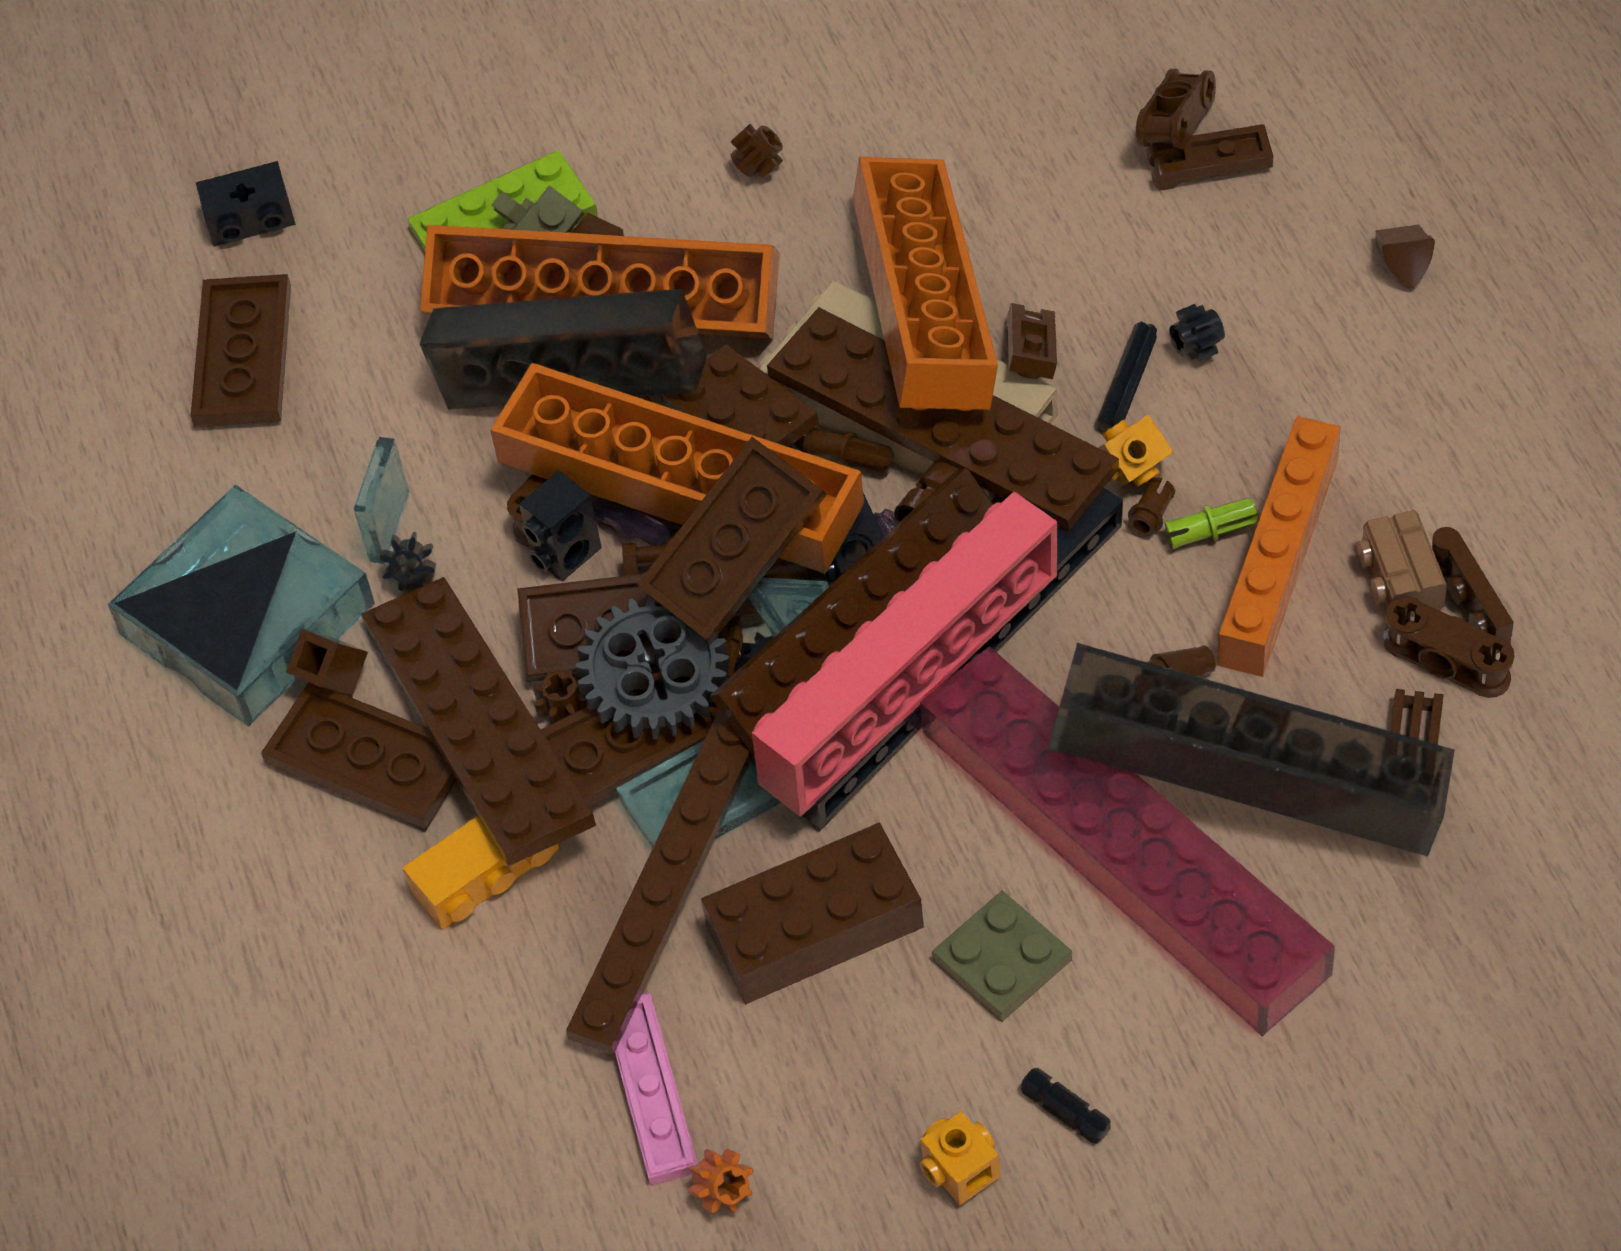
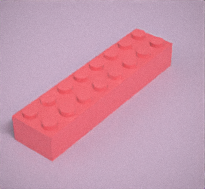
M1015 491L1002 503L997 502L993 504L985 513L983 520L974 529L959 535L949 552L938 562L932 561L921 572L919 579L906 591L896 593L888 603L885 611L873 622H865L857 630L854 639L840 652L835 651L831 653L823 662L821 669L809 681L796 685L784 704L774 713L765 714L757 722L752 732L758 784L799 817L808 811L818 799L1057 576V521Z

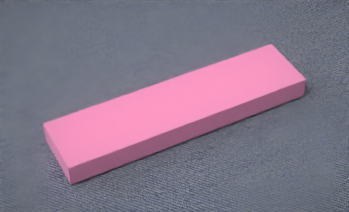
M650 993L642 994L617 1046L615 1055L650 1186L692 1175L693 1173L689 1168L690 1166H697V1160Z

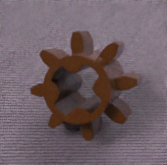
M749 124L731 140V144L736 147L731 153V159L735 166L748 177H753L758 172L762 178H765L783 162V159L777 155L783 149L782 142L776 133L767 126L761 125L755 130Z
M568 669L566 672L556 671L552 673L548 671L542 685L533 686L537 700L534 703L536 715L538 718L548 715L551 725L587 707L586 695L580 694L578 681L576 682L572 669Z

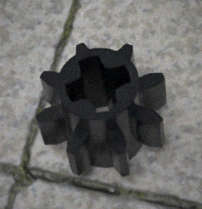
M1195 304L1176 311L1179 321L1169 328L1170 338L1176 351L1181 356L1189 354L1191 360L1197 358L1199 361L1218 354L1215 344L1225 338V330L1216 311L1213 309L1205 311L1203 305L1197 307Z
M413 532L410 539L402 541L394 534L391 538L393 552L381 550L379 556L381 561L389 563V566L383 571L382 578L389 579L393 577L399 582L398 587L400 591H403L406 584L414 582L419 588L424 586L423 571L427 573L435 572L436 563L426 560V557L433 550V544L423 546L416 541L417 532ZM401 555H404L408 560L415 557L417 559L415 567L412 568L408 563L400 565Z

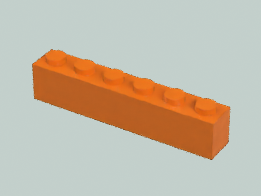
M1300 416L1295 417L1219 632L1218 666L1264 677L1338 461L1341 426Z

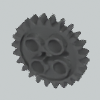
M648 595L646 600V606L639 608L633 598L629 599V611L625 613L615 605L612 606L613 619L611 621L598 616L596 623L599 632L585 631L587 646H578V656L581 662L576 663L575 666L577 678L580 679L578 680L580 694L586 695L588 710L598 709L599 722L604 723L613 718L614 729L617 733L623 730L627 724L632 725L633 738H638L643 728H650L652 738L657 739L660 727H667L672 736H676L677 723L682 721L686 726L693 729L695 727L693 714L698 713L707 718L710 716L708 702L715 703L710 695L728 680L725 671L730 670L729 656L725 655L727 653L725 638H719L718 634L715 640L710 643L663 605L656 606L654 598ZM640 634H645L648 638L656 669L660 671L661 684L667 696L665 700H660L658 697L650 665L645 660L644 648L638 637ZM666 638L677 639V641L670 644L660 643V641ZM621 651L632 652L630 655L625 657L615 656L617 653ZM685 676L691 678L689 681L684 683H677L673 681L678 677ZM640 689L646 691L640 696L628 695L633 690Z

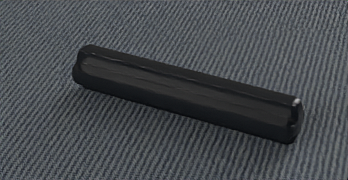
M1141 321L1133 327L1098 416V428L1103 432H1106L1127 416L1157 339V328L1153 324H1146Z

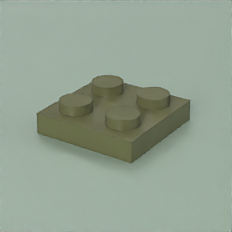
M1002 890L932 950V958L940 968L997 1019L1003 1022L1072 961V950Z

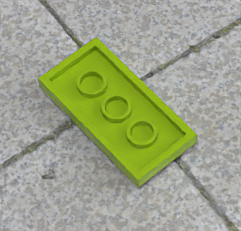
M557 150L407 219L411 232L425 252L427 225L503 229L508 221L493 210L494 207L491 206L501 192H504L520 205L526 198L535 204L547 187L551 186L583 210L584 215L576 225L580 223L587 213L597 216L598 212L596 203L561 152Z

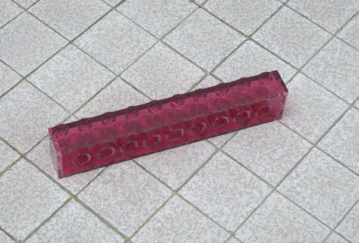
M990 646L920 702L922 730L931 741L1261 1036H1264L1333 975L1335 946Z

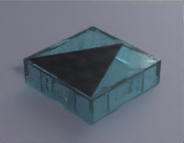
M235 484L107 605L122 637L164 667L186 676L200 689L202 694L249 727L295 682L297 677L286 673L301 630L305 629L339 639L362 617L361 613L368 611L375 604L366 572Z

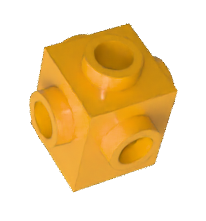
M1149 414L1131 426L1127 424L1125 419L1102 434L1106 442L1098 447L1119 458V470L1110 482L1116 480L1120 487L1131 481L1134 482L1136 487L1147 482L1160 473L1155 465L1174 453ZM1128 449L1132 452L1133 457L1130 456Z
M959 1111L949 1119L941 1118L925 1131L924 1136L920 1139L922 1161L919 1164L924 1175L936 1188L943 1185L959 1206L1001 1177L999 1154L994 1149L995 1142L991 1134L979 1121L972 1124L962 1111Z

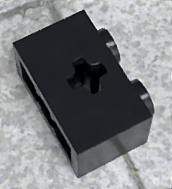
M278 161L195 182L213 246L235 242L296 225Z

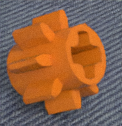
M727 1148L721 1157L718 1153L706 1149L705 1159L700 1161L697 1166H690L689 1168L693 1173L694 1185L688 1189V1192L698 1198H704L702 1208L710 1212L716 1213L720 1204L725 1209L736 1212L737 1203L745 1196H751L753 1193L749 1189L748 1176L754 1170L747 1165L738 1164L740 1154Z

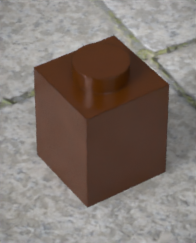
M302 629L286 673L319 687L352 695L368 652L336 638Z

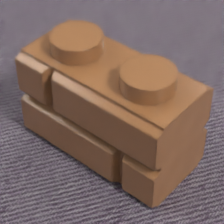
M1411 510L1394 514L1392 518L1385 516L1368 520L1363 525L1362 541L1357 542V554L1362 568H1371L1374 578L1371 579V590L1376 605H1385L1387 609V606L1397 598L1412 597L1440 611L1445 605L1447 585L1418 512ZM1411 611V617H1414L1415 613Z

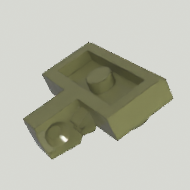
M551 186L547 187L535 204L526 198L520 205L504 192H501L491 204L494 207L493 210L508 221L503 229L570 233L584 215L582 209Z

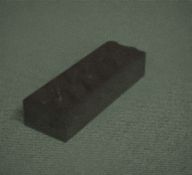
M682 289L433 308L419 343L448 410L505 406L531 363L635 397L696 393L707 359V354Z

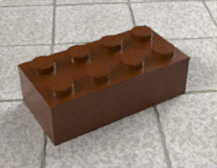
M880 822L701 898L707 929L745 1005L924 928L921 897Z

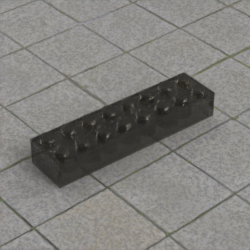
M1081 643L1076 645L1048 744L1049 749L1427 857L1444 818L1455 749Z

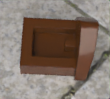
M1419 224L1375 230L1377 248L1382 253L1390 270L1407 287L1414 288L1424 276L1431 262L1435 245L1433 237L1427 235Z

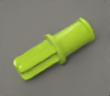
M1244 498L1211 509L1208 505H1205L1201 512L1171 521H1164L1166 534L1181 529L1186 530L1183 534L1168 538L1170 546L1174 550L1180 546L1210 537L1213 541H1216L1220 534L1254 525L1258 522V512L1251 498Z

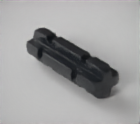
M1040 1068L1031 1069L1021 1082L1022 1093L1034 1102L1041 1100L1043 1102L1042 1107L1073 1130L1080 1128V1135L1091 1143H1100L1111 1128L1110 1119L1097 1109L1089 1110V1103L1061 1083H1051L1052 1077Z

